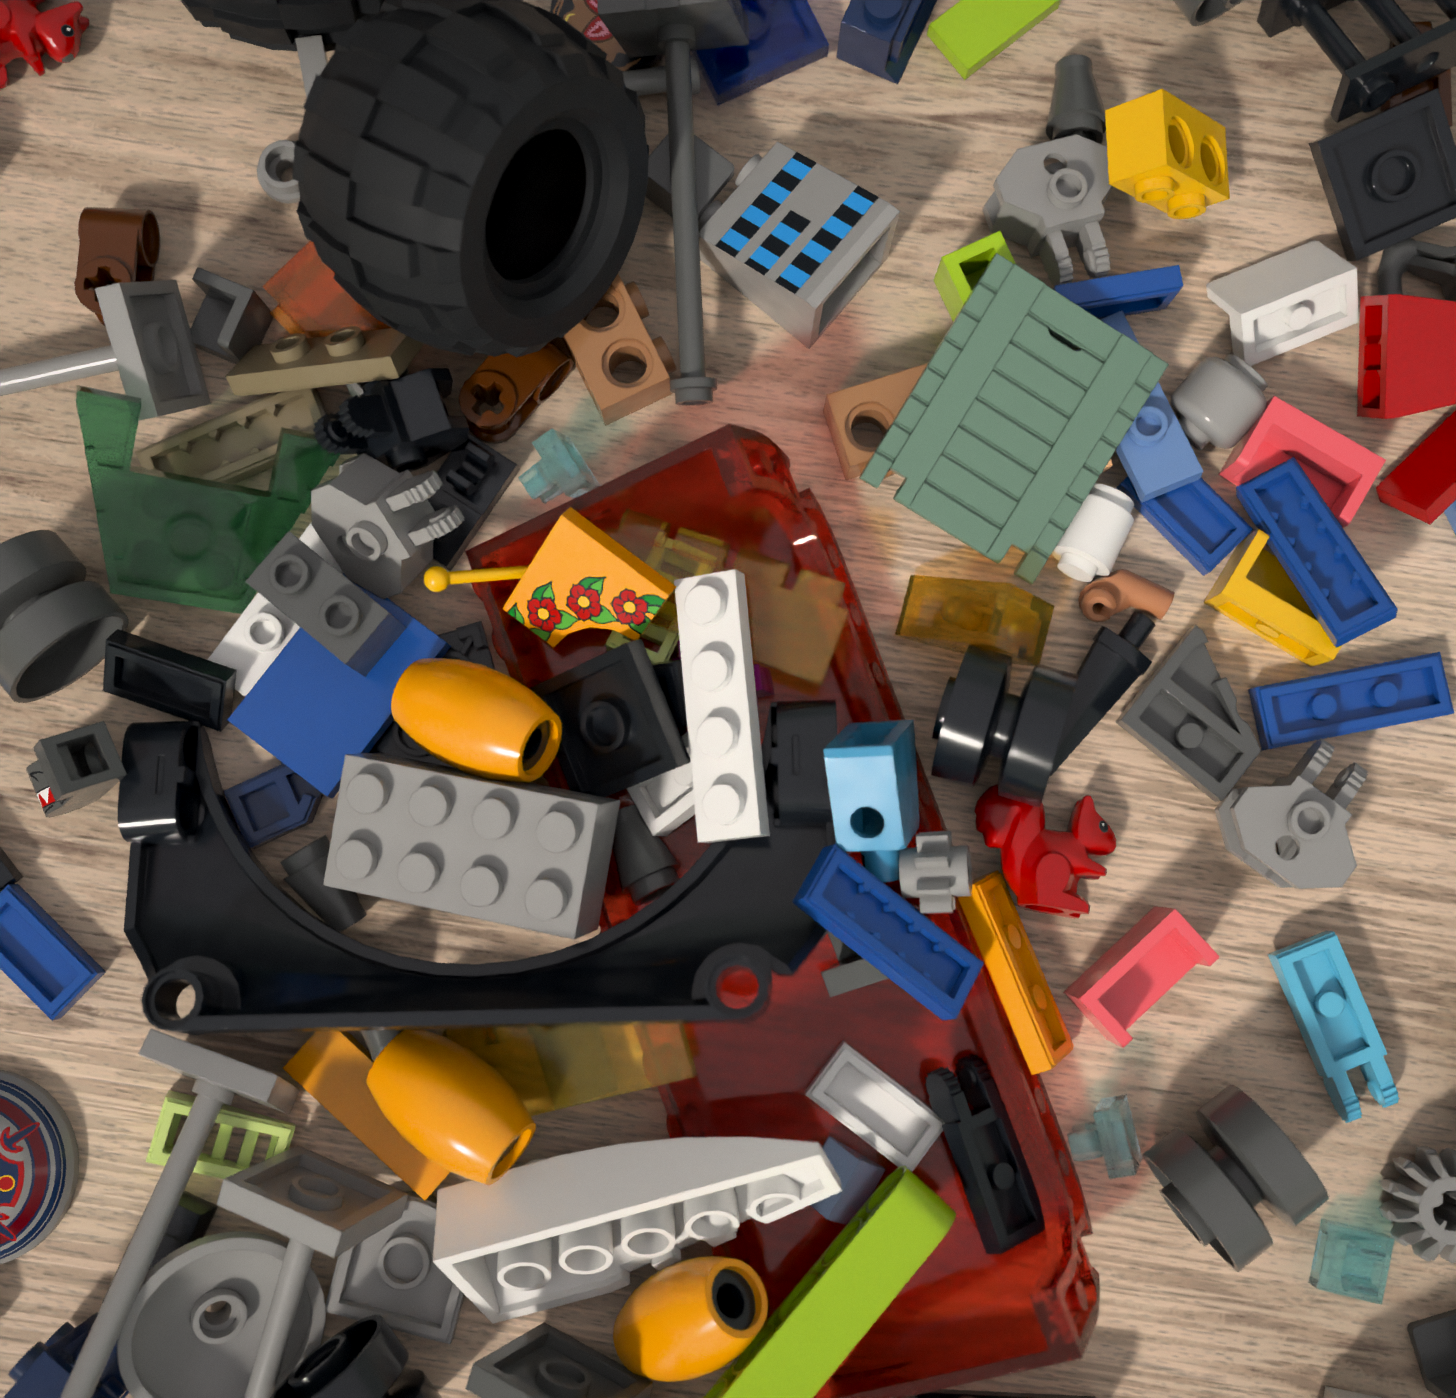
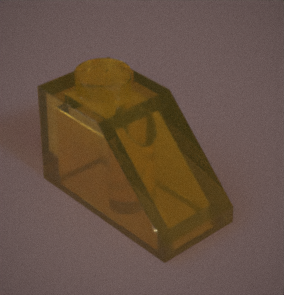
M910 575L895 635L965 654L969 645H974L1010 655L1012 657V664L1035 667L1037 663L1040 664L1054 605L1012 583Z

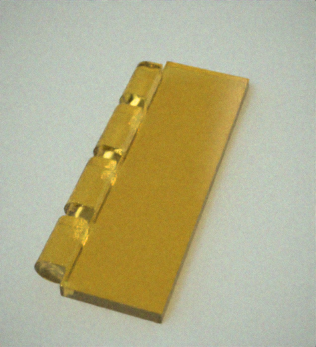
M629 508L624 512L618 530L609 527L605 530L607 535L672 584L677 579L731 570L724 567L730 550V543L680 527L671 547L672 549L664 547L670 532V522ZM741 547L732 570L736 569L745 574L753 661L822 685L849 614V610L838 607L844 592L845 583L802 568L793 591L784 588L790 571L789 563ZM674 590L650 625L679 635Z
M683 1024L554 1026L553 1028L445 1029L442 1036L450 1038L470 1049L497 1070L517 1092L531 1116L680 1081L697 1075Z

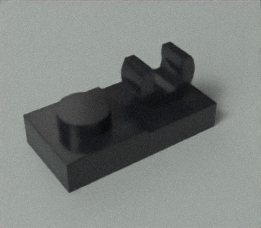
M468 433L467 441L453 449L438 470L437 474L443 485L432 497L427 499L434 511L457 505L465 517L462 524L452 530V532L433 540V560L449 571L453 569L520 470L516 463Z

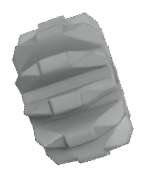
M1427 1146L1416 1147L1414 1163L1401 1156L1393 1158L1395 1168L1400 1174L1397 1181L1390 1178L1379 1180L1381 1188L1393 1194V1199L1385 1202L1377 1209L1382 1217L1395 1222L1390 1231L1392 1238L1403 1246L1412 1245L1415 1255L1427 1261H1434L1440 1254L1441 1258L1448 1262L1456 1263V1150L1446 1148L1438 1154L1435 1149Z

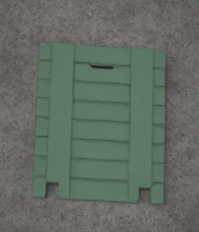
M996 253L993 255L859 478L877 489L889 469L904 478L893 497L895 501L997 564L1002 561L1012 545L1024 553L1014 570V575L1031 585L1038 577L1049 556H1051L1065 530L1072 522L1083 501H1085L1099 475L1103 472L1117 446L1121 443L1169 364L1128 336L1121 334L1059 294L1018 265L1011 263Z

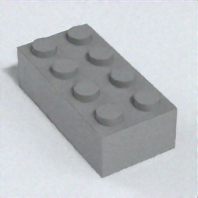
M383 753L345 754L323 885L575 940L598 930L620 800L530 782L491 780L465 773L454 767Z

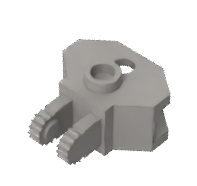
M1076 134L1017 149L997 176L993 184L995 191L983 208L990 232L1001 231L1004 238L1027 246L1030 257L1040 255L1045 271L1048 273V279H1050L1053 287L1055 285L1072 283L1074 271L1071 257L1068 254V248L1074 246L1077 247L1085 267L1084 269H1086L1087 275L1090 278L1097 279L1107 276L1111 264L1110 255L1099 225L1105 215L1103 205L1113 189V186L1109 185L1107 146ZM1049 158H1055L1060 161L1044 167V161Z
M365 453L345 460L339 466V475L336 478L318 484L311 491L313 528L346 577L382 599L402 593L433 560V540L452 532V530L462 524L465 517L457 505L434 511L427 499L432 497L443 485L435 470L413 477L409 470L398 473ZM343 535L346 536L347 546L344 544L342 540Z
M1322 738L1307 749L1306 753L1303 754V757L1287 777L1276 778L1271 786L1231 789L1224 800L1220 801L1215 808L1226 850L1279 888L1343 887L1357 867L1345 827L1352 814L1346 808L1366 780L1368 771L1353 762V764L1344 768L1337 775L1334 783L1325 794L1318 790L1312 784L1329 763L1335 748ZM1276 842L1278 844V852H1276L1275 848Z

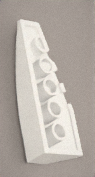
M682 1137L621 1143L551 1158H538L527 1162L525 1165L509 1169L504 1176L491 1185L467 1179L465 1182L438 1189L433 1262L494 1324L614 1292L630 1285L631 1271L649 1263H652V1266L660 1271L681 1261V1249L699 1241H705L712 1247L736 1238V1231L740 1223L751 1218L762 1223L773 1222L841 1192V1180L818 1142L757 1137Z

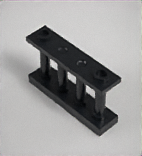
M1262 0L1257 22L1269 38L1294 26H1303L1342 74L1330 113L1336 123L1361 111L1365 113L1374 111L1387 102L1390 97L1456 66V0H1434L1450 21L1423 34L1395 0H1358L1395 45V47L1368 60L1365 59L1327 12V10L1348 0Z

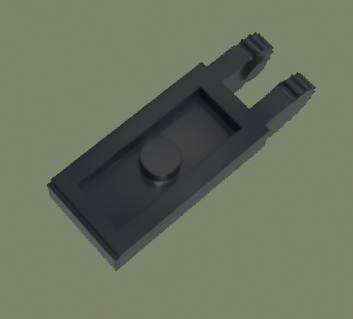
M971 1053L957 1060L958 1063L955 1064L957 1076L953 1074V1071H949L948 1067H940L928 1073V1077L925 1078L926 1093L930 1096L929 1101L933 1112L945 1122L942 1124V1128L986 1254H1002L1048 1229L1049 1223L1006 1100L1001 1101L994 1078L990 1075L991 1070L988 1069L987 1063L983 1061V1057L980 1058L978 1054L973 1055ZM968 1103L975 1109L970 1111Z

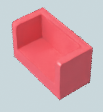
M1273 396L1267 401L1265 410L1251 429L1234 446L1218 475L1239 486L1294 457L1337 521L1344 528L1352 521L1386 459L1278 397Z
M1155 906L1063 993L1106 1040L1124 1048L1133 1040L1126 1030L1196 964L1210 967L1220 957L1175 908Z

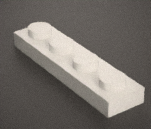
M733 569L674 580L697 840L700 843H712L770 836L745 574Z

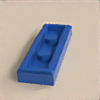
M1440 652L1248 689L1262 751L1320 740V738L1325 739L1454 714Z

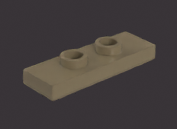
M350 326L339 329L328 336L308 339L305 334L296 333L282 337L274 343L254 345L225 377L234 396H249L396 379L401 376L419 353L423 343L408 337L394 328L362 332L359 327Z
M317 388L275 392L135 452L158 508L166 513L322 447L320 444H317L318 441L314 438V423L328 413Z

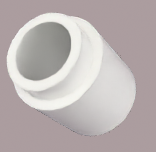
M1095 483L1052 552L1054 558L1059 561L1057 568L1070 578L1082 582H1091L1094 577L1109 576L1134 523L1131 515L1134 508L1132 499L1118 489Z

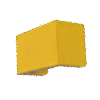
M1260 529L1247 535L1236 546L1203 603L1310 667L1334 660L1342 645L1335 648L1276 556L1263 549L1270 535Z

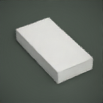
M844 1040L805 1090L806 1096L896 1166L905 1165L912 1172L943 1131L942 1124L945 1122L933 1112L930 1106Z

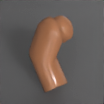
M1118 569L1111 572L1109 576H1102L1089 582L1080 592L1078 601L1084 616L1090 621L1097 623L1105 622L1111 616L1129 607H1133L1161 620L1167 613L1175 592L1129 570Z

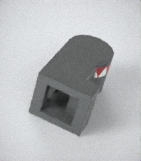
M104 721L40 739L33 747L38 760L26 768L43 812L49 818L75 811L97 801L127 775Z

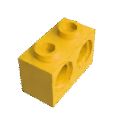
M1164 89L1105 110L1109 185L1135 197L1138 202L1147 203L1167 213L1168 217L1173 219L1197 217L1206 211V206L1230 199L1225 126Z

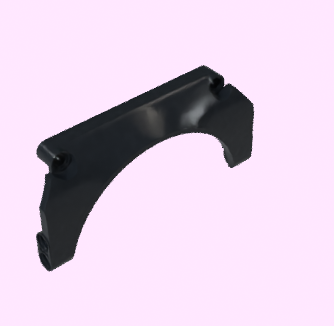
M836 699L777 701L770 704L765 736L761 745L770 836L713 842L690 870L659 898L629 919L591 939L547 954L516 961L484 964L436 963L398 956L367 946L346 936L308 912L279 886L256 858L242 836L223 794L211 743L204 726L199 721L133 722L127 727L123 740L121 762L127 775L120 780L118 824L122 837L127 842H131L124 933L148 979L141 998L142 1011L148 1022L158 1029L196 1036L215 1033L700 1023L746 1024L754 1022L764 1015L771 1003L772 972L779 977H794L829 932L794 905L792 901L824 847L836 844L823 750L837 736ZM734 972H749L756 977L759 986L754 1001L748 1006L739 1009L726 1006L722 1002L720 995L721 984L725 978ZM192 985L196 998L194 1007L188 1015L181 1019L177 1013L176 1006L178 996L183 989Z

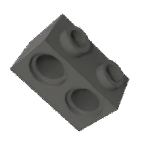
M290 531L286 533L245 581L339 660L364 677H366L407 628Z

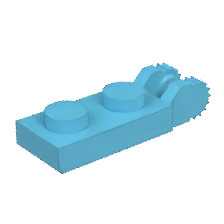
M1324 931L1269 953L1268 957L1317 1073L1323 1077L1326 1091L1331 1098L1334 1109L1342 1120L1349 1123L1361 1118L1362 1115L1359 1100L1346 1073L1347 1070L1360 1066L1368 1089L1379 1105L1386 1108L1398 1103L1399 1093L1383 1057L1387 1055V1051L1335 932Z

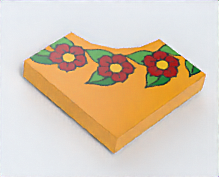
M570 507L559 517L502 609L552 647H555L569 633L589 627L614 630L632 640H638L661 610L676 586Z

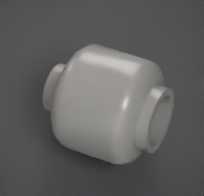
M1228 354L1224 360L1218 357H1207L1195 367L1171 395V405L1179 417L1178 421L1192 446L1202 450L1209 442L1217 448L1230 449L1244 437L1265 410L1267 400L1263 391L1268 386L1257 371L1233 354Z

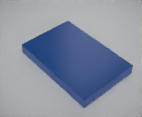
M356 583L354 584L407 627L366 677L344 664L300 627L227 719L317 790L332 799L340 788L345 754L369 753L394 721L391 712L392 695L403 672L408 666L419 659L443 658L451 647L446 641L390 599H382Z

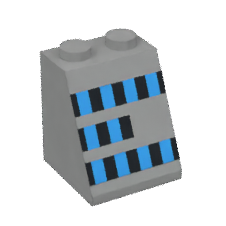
M777 141L764 157L756 154L744 165L735 181V185L738 187L724 203L719 200L714 201L698 221L700 260L810 349L888 259L900 211L875 194Z

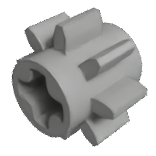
M951 831L919 832V834H916V848L900 850L899 877L902 897L920 898L921 914L953 913V910L956 909L955 897L972 896V864L969 845L952 846Z

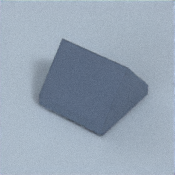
M828 1135L821 1148L840 1177L842 1191L810 1206L827 1220L847 1225L872 1195L885 1168Z

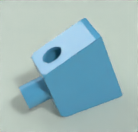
M914 720L849 723L823 749L836 845L844 852L861 851L862 866L883 883L900 879V850L908 846L919 828L920 821Z

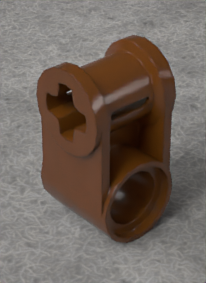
M86 207L80 214L78 224L79 254L74 282L75 294L83 306L96 314L103 326H105L95 288L116 283L154 281L155 265L160 253V231L157 218L151 210Z
M550 341L540 351L520 357H515L509 353L496 357L489 355L460 389L459 404L462 414L467 419L470 432L484 443L499 444L508 441L539 405L550 398L560 387L572 368L573 360ZM485 402L489 406L494 407L500 402L503 410L498 414L491 410L481 414L479 406Z

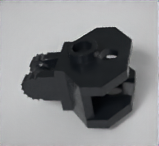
M428 368L401 378L366 383L362 388L364 392L359 397L357 395L349 397L338 406L340 410L336 414L331 412L329 415L325 414L314 423L315 428L313 431L315 432L314 438L318 441L317 444H320L322 450H327L329 454L331 452L335 455L337 453L341 455L365 453L401 473L406 470L412 472L426 467L466 442L469 425L465 416H449L443 399L451 395L453 383L449 368Z

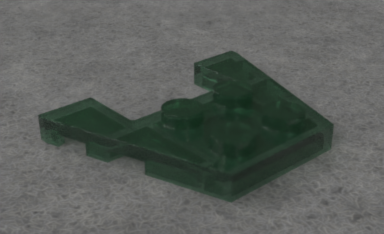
M77 385L75 394L76 406L81 425L110 593L242 614L257 592L245 581L286 533L292 529L300 514L306 512L311 504V491L320 483L329 466H334L340 453L335 455L333 452L329 454L327 450H322V446L317 444L318 441L314 438L315 434L281 427L269 489L267 491L132 466L131 459L142 405L141 398Z

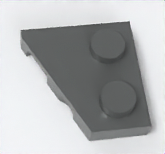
M1195 625L1188 629L1115 722L1213 801L1217 802L1224 800L1260 754L1261 749L1249 724L1243 721L1237 712V699L1227 678L1221 679L1205 646V643L1209 641L1204 631Z

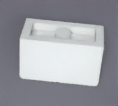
M1319 241L1308 242L1211 281L1206 285L1207 297L1229 314L1233 355L1239 357L1250 366L1359 323L1357 267Z

